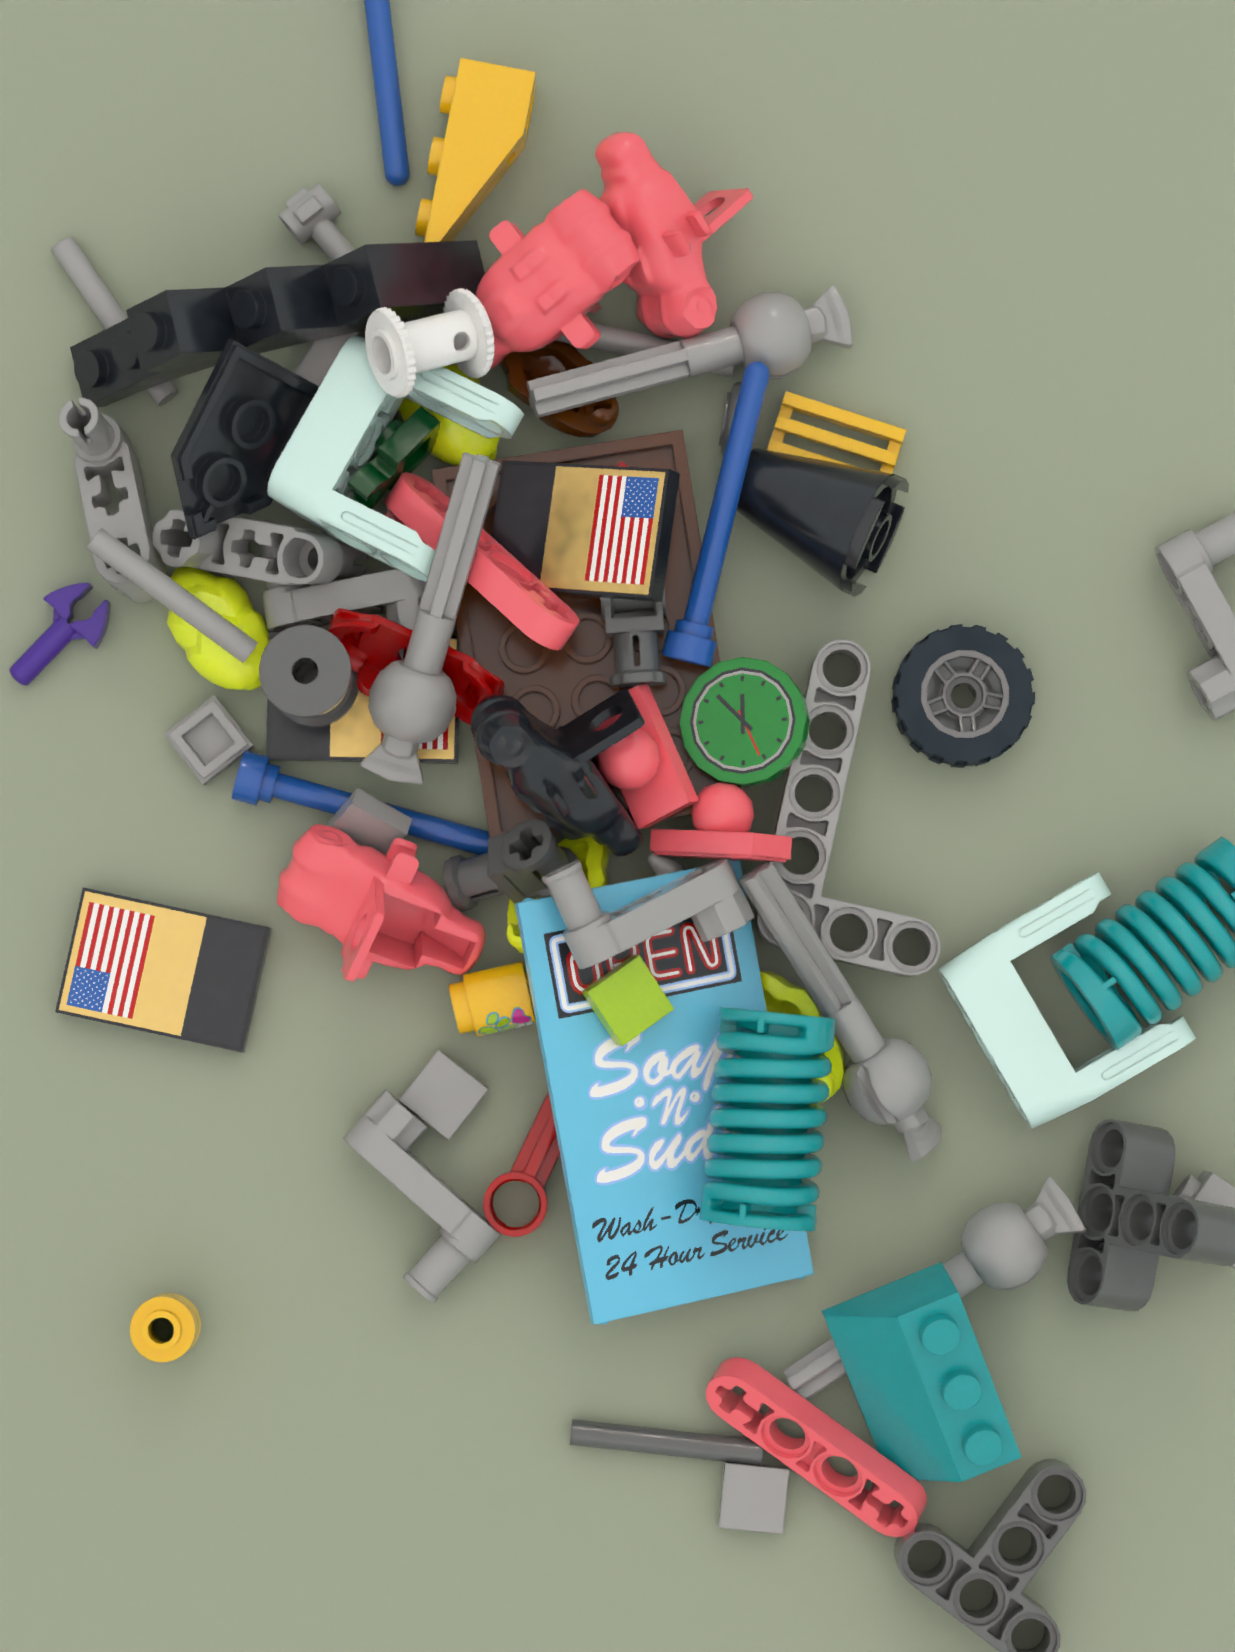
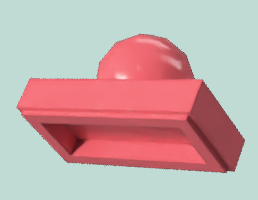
M648 684L637 685L628 690L645 721L644 725L596 756L600 774L607 783L621 790L638 829L649 828L699 801ZM622 714L607 719L595 731L609 727Z
M719 782L706 786L697 795L699 801L694 803L691 809L692 822L696 830L651 829L649 851H654V855L718 860L727 858L731 860L786 862V859L791 860L792 837L748 832L754 819L753 803L744 789L732 783Z

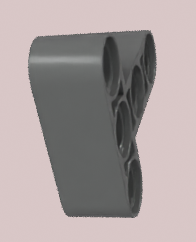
M1108 1119L1101 1122L1092 1133L1078 1207V1214L1087 1231L1085 1233H1074L1067 1274L1069 1293L1074 1301L1079 1304L1130 1312L1139 1311L1147 1304L1151 1297L1159 1255L1221 1266L1235 1264V1208L1169 1195L1175 1163V1144L1167 1130L1160 1127Z
M1044 1459L1036 1462L1025 1472L968 1550L940 1528L929 1523H917L914 1531L903 1537H898L894 1544V1558L901 1574L912 1586L999 1652H1058L1060 1648V1632L1057 1624L1047 1611L1026 1595L1023 1590L1081 1513L1086 1503V1489L1083 1480L1071 1467L1059 1460ZM1062 1475L1068 1479L1070 1485V1492L1066 1501L1054 1508L1041 1505L1037 1497L1040 1483L1046 1477ZM1013 1527H1023L1029 1530L1031 1546L1025 1555L1017 1559H1008L1000 1555L998 1549L999 1540L1004 1532ZM922 1540H933L939 1543L942 1549L938 1565L926 1572L911 1568L908 1564V1553L911 1547ZM982 1579L992 1584L993 1597L990 1603L985 1608L977 1611L962 1607L960 1604L962 1588L969 1581ZM1036 1619L1044 1625L1042 1641L1036 1647L1029 1650L1013 1646L1012 1632L1015 1626L1023 1620Z

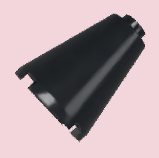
M754 448L750 454L737 512L838 589L855 597L861 594L867 587L856 582L864 569L877 573L884 561L905 507L894 503L896 492L900 490L908 493L909 484L907 479L893 473Z

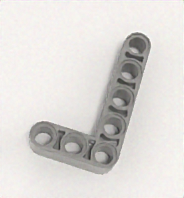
M837 639L825 644L818 651L810 669L804 696L810 723L820 716L835 718L842 725L844 739L837 748L832 750L822 749L812 742L808 730L805 748L798 759H794L791 766L788 767L773 834L792 837V840L798 839L808 842L815 850L816 864L811 872L804 875H796L789 872L782 862L772 863L834 961L899 976H916L929 971L936 964L941 953V941L938 933L928 922L919 918L821 897L871 672V662L867 652L859 644L851 640ZM835 654L850 657L855 662L858 670L856 681L847 687H837L830 684L823 673L824 661ZM817 778L828 786L830 802L824 810L809 812L797 803L795 788L801 780ZM756 910L755 926L759 936L767 944L781 949L763 918ZM850 915L857 918L864 928L863 943L853 952H845L838 949L830 938V927L839 916ZM912 929L919 932L925 939L927 945L925 957L915 966H907L900 963L894 955L893 941L901 930Z

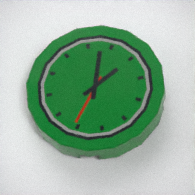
M746 657L718 662L697 677L684 698L680 717L684 747L698 768L720 782L732 783L743 787L772 782L782 775L784 770L791 766L794 759H798L805 748L810 725L805 696L791 677L768 661Z

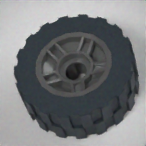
M962 624L950 625L949 628L940 631L939 629L933 631L920 642H917L907 653L894 677L891 704L892 712H895L898 721L896 725L901 735L905 734L911 742L909 745L917 753L922 752L929 757L928 760L937 764L945 763L957 768L985 764L1010 749L1021 738V734L1028 727L1032 718L1030 714L1032 706L1035 704V692H1032L1031 682L1034 678L1031 668L1027 669L1022 660L1024 655L1018 647L1014 649L1007 642L1008 638L999 632L995 635L986 631L987 627L979 625L963 627ZM961 683L969 684L968 689L972 692L973 697H976L975 702L967 708L956 706L951 699L953 688Z

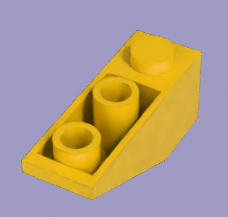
M460 58L457 77L446 75L439 110L440 113L449 114L445 138L434 136L432 141L427 174L435 175L437 179L433 200L421 199L415 236L425 237L424 242L453 241L525 149L537 88L536 72Z

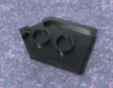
M230 338L171 453L188 534L194 540L215 531L217 524L241 513L250 515L270 506L273 499L268 496L267 487L272 470L319 388L318 385Z

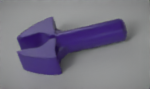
M90 583L65 586L49 593L43 598L54 608L53 623L10 667V674L16 682L24 686L29 685L72 640L86 639L95 649L99 647L105 636L110 619L111 604L108 600H104L89 619L76 620L70 624L74 617V605L83 599L93 588Z

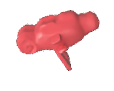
M631 132L613 133L598 144L595 158L601 168L600 176L604 182V191L600 200L609 206L610 213L616 223L623 230L631 234L640 257V261L631 269L629 275L622 282L636 292L638 296L636 300L637 318L654 335L665 339L697 336L712 325L717 310L716 296L707 280L704 269L702 243L753 199V195L749 188L711 191L693 205L671 173L663 169L654 159L641 137ZM716 209L715 211H713V212L710 213L709 215L705 216L706 214H708V213L711 212L712 210Z
M586 189L579 190L552 209L545 221L534 226L526 236L517 225L507 220L500 222L490 231L489 238L502 256L484 274L475 294L484 306L493 330L495 351L490 369L498 366L509 353L532 352L541 349L563 334L574 347L581 348L582 350L588 349L599 340L600 331L587 316V313L595 314L602 308L598 301L607 292L622 283L629 275L631 269L640 261V257L631 234L623 230L616 223L610 213L609 206Z
M316 824L295 841L292 849V859L279 876L277 905L290 914L294 920L303 924L317 926L325 933L333 935L343 944L341 949V956L343 958L341 972L344 975V979L354 982L356 978L364 979L373 962L405 970L430 965L440 967L450 974L462 975L471 970L476 964L486 939L483 925L457 910L451 904L450 898L443 888L434 879L418 870L419 862L415 858L418 846L405 839L395 838L385 855L371 846L358 845L348 834L337 828Z

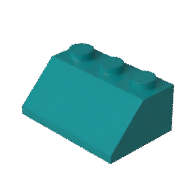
M942 1262L822 1310L875 1447L887 1459L916 1480L963 1482L1022 1458L959 1292Z

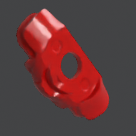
M338 608L334 612L328 630L340 640L347 650L352 670L357 672L356 686L366 696H369V690L379 672L391 662L402 660L399 650L408 648L412 634L411 629L377 614H363L343 608ZM448 646L442 671L452 680L457 695L454 716L471 725V716L477 704L490 694H503L505 684L499 677L483 668L473 657Z

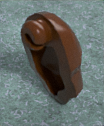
M553 341L547 346L532 352L509 353L500 363V366L506 374L508 391L530 406L528 400L529 392L526 386L527 381L594 363L587 360L571 345ZM616 397L540 417L539 419L548 426L565 434L593 438L612 428L620 411L619 403Z

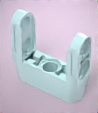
M354 335L348 339L339 351L277 460L268 482V496L327 535L413 578L426 582L435 550L423 543L415 530L346 497L347 493L352 490L347 485L348 481L362 466L368 463L375 451L374 445L376 440L391 423L404 398L486 438L502 437L511 439L524 417V413L505 397L444 367L415 373L416 379L414 380L415 386H413V391H410V394L406 397H392L381 388L375 379L367 357L365 338Z
M1099 872L1078 882L992 932L938 968L944 985L1030 1129H1034L1096 1099L1196 1039L1182 1015L1166 1024L1149 1025L1142 1030L1141 1035L1119 1050H1114L1111 1047L1073 1069L1016 972L1011 960L1094 913L1099 902L1112 894Z

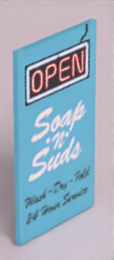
M728 859L739 882V879L743 876L740 860ZM699 867L591 889L602 912L609 911L611 913ZM740 884V886H741V888H742V890H743V893H744V895H745V897H746V892H745L744 888L742 887V885ZM552 896L539 899L525 898L522 902L514 903L591 1324L605 1325L609 1321L791 1279L801 1280L806 1276L813 1275L814 1271L806 1231L736 1226L699 1219L703 1186L712 1181L730 1182L707 1177L704 1172L705 1163L711 1158L742 1159L711 1153L706 1145L707 1139L714 1133L742 1134L715 1129L709 1123V1115L714 1109L736 1108L717 1104L711 1097L712 1089L715 1085L737 1083L717 1078L714 1074L715 1063L719 1059L742 1058L720 1051L716 1045L717 1037L720 1034V1007L767 1011L751 920L731 933L703 942L691 917L601 963L585 969H579L562 934L567 928ZM632 955H640L674 1010L624 1046H618L614 1043L581 991ZM738 1028V1032L757 1033L755 1031Z

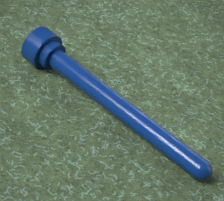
M364 0L385 178L393 186H402L410 177L390 2L389 0Z
M751 362L744 371L683 620H676L674 631L667 630L661 655L671 659L705 667L712 666L717 642L711 640L714 628L709 627L708 624L769 381V369L762 362Z
M245 750L234 783L232 799L257 806L259 800L271 803L273 798L335 814L352 793L280 773V766L270 764V757ZM386 803L412 818L407 833L409 836L477 855L488 852L489 831Z

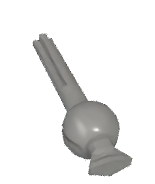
M834 285L830 286L812 306L805 308L793 296L781 292H761L745 300L739 306L730 320V327L527 381L526 386L529 392L528 400L530 407L534 410L536 418L738 364L745 370L748 364L755 361L762 362L768 367L770 372L769 379H781L797 371L811 353L813 343L825 342L847 349L851 348L853 340L849 312Z
M466 452L462 454L405 659L391 662L381 670L369 690L368 708L374 725L384 736L382 743L363 759L360 766L389 781L423 784L424 775L417 753L419 744L434 741L444 733L456 712L457 695L452 680L442 671V667L501 465L499 462L490 460V457L484 455H473Z
M766 861L757 865L753 871L743 875L739 882L823 1016L836 1018L835 1035L850 1058L843 1074V1090L848 1103L866 1121L877 1125L894 1124L899 1134L905 1137L910 1160L913 1162L923 1158L941 1142V1125L928 1116V1112L923 1106L930 1096L932 1073L927 1060L909 1042L898 1038L883 1039L773 863L768 864Z
M1049 1176L1036 1202L1025 1210L1018 1204L996 1202L979 1209L966 1222L962 1232L961 1246L963 1251L943 1263L958 1290L960 1298H963L984 1283L995 1290H1014L1029 1284L1042 1271L1048 1257V1247L1045 1241L1056 1234L1085 1233L1087 1229L1072 1201L1053 1178ZM830 1339L783 1371L792 1389L806 1400H809L846 1375L833 1339Z

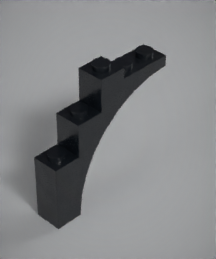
M477 240L365 244L324 265L265 267L227 287L165 290L127 309V319L70 347L74 362V372L82 397L91 400L97 407H105L137 392L214 367L229 338L261 354L315 340L365 331L369 316L378 308H391L392 312L395 311L396 315L403 322L444 313V301H447L446 296H449V292L463 288L469 290L474 295L476 294L478 284L485 274Z

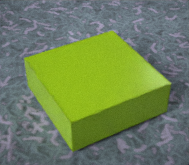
M632 955L581 991L614 1043L618 1046H624L674 1010L640 955Z

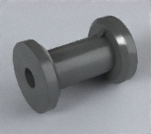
M312 625L290 627L277 634L263 651L259 665L261 686L268 699L290 720L308 727H322L340 720L353 707L359 693V689L356 686L357 672L352 670L350 657L344 645L329 631ZM318 670V675L313 682L302 684L306 673Z

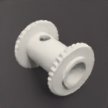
M463 288L455 289L453 292H449V296H446L447 301H444V313L409 322L401 321L400 317L396 315L395 311L392 312L391 308H378L372 312L368 318L365 330L366 352L375 379L386 393L395 398L406 397L410 394V391H413V386H415V373L451 364H457L459 370H462L468 377L480 378L487 374L494 359V335L484 306L472 292Z

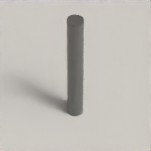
M572 1419L570 1445L759 1466L762 1464L763 1448L749 1438Z

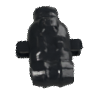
M627 689L620 690L566 725L559 726L558 729L540 721L517 699L511 696L490 694L477 704L471 716L470 729L479 752L487 760L505 768V773L511 782V788L516 796L535 813H542L547 826L569 840L592 837L598 844L604 845L612 855L617 857L631 854L639 848L643 840L642 834L613 785L607 783L600 774L597 760L594 757L640 729L645 723L633 697ZM622 714L609 727L595 731L607 719Z

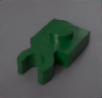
M422 406L405 422L399 418L393 420L375 442L374 448L378 450L377 456L370 463L362 466L348 481L347 485L352 490L347 493L346 497L372 509L388 489L391 491L403 472L411 473L432 453L440 421Z

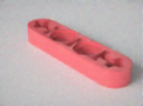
M403 472L384 502L398 519L418 533L422 541L434 550L436 549L450 498L426 479L413 473ZM482 528L467 582L530 639L546 648L557 651L562 650L579 625L580 620L577 614Z
M734 1357L726 1359L719 1365L706 1388V1400L710 1408L720 1418L874 1530L886 1536L896 1538L903 1537L914 1531L927 1505V1494L923 1486L914 1477L758 1364L749 1359ZM737 1385L738 1387L742 1388L744 1392H742L741 1395H738L731 1389H733ZM763 1403L769 1407L765 1415L759 1412ZM786 1418L796 1422L803 1429L805 1437L792 1438L787 1436L778 1428L776 1419ZM838 1456L849 1460L855 1466L858 1474L846 1476L836 1472L830 1466L828 1457ZM868 1479L873 1482L870 1491L864 1488ZM893 1500L899 1502L901 1505H899L897 1508H894L889 1504Z

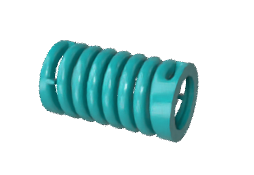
M1221 836L1201 850L1195 856L1194 863L1184 862L1175 871V878L1171 876L1161 878L1155 885V892L1150 890L1141 892L1135 899V906L1130 904L1121 906L1115 913V920L1110 918L1101 920L1095 927V936L1083 933L1076 938L1074 944L1069 943L1050 956L1055 971L1076 1004L1098 1033L1114 1050H1119L1141 1035L1143 1030L1133 1010L1115 988L1114 984L1118 983L1147 1024L1155 1025L1162 1018L1160 1007L1138 978L1129 961L1141 973L1153 993L1166 1009L1174 1011L1181 1006L1183 1001L1181 994L1155 960L1147 944L1159 956L1170 975L1186 995L1190 997L1196 996L1203 988L1197 973L1173 943L1167 930L1175 937L1187 957L1206 981L1216 982L1222 977L1223 970L1203 939L1191 926L1185 913L1196 924L1221 962L1228 968H1235V941L1209 909L1205 901L1206 899L1235 935V891L1229 895L1218 879V876H1220L1235 890V846L1226 838ZM1103 968L1112 976L1110 979L1104 972Z
M720 1007V1034L717 1037L716 1045L720 1051L742 1058L719 1059L715 1063L714 1074L717 1078L737 1083L715 1085L712 1089L711 1097L717 1104L736 1108L714 1109L709 1115V1123L715 1129L742 1134L714 1133L707 1139L706 1147L711 1153L742 1159L711 1158L705 1163L704 1172L707 1177L730 1182L712 1181L703 1186L699 1219L754 1228L816 1231L817 1205H811V1203L817 1201L820 1191L818 1185L807 1178L815 1177L822 1171L820 1158L811 1153L820 1151L824 1147L825 1139L820 1131L813 1128L825 1124L827 1113L822 1106L815 1103L823 1102L829 1097L827 1083L816 1078L825 1077L831 1072L832 1064L829 1058L821 1054L830 1051L834 1047L836 1018ZM738 1028L755 1031L757 1033L738 1032Z

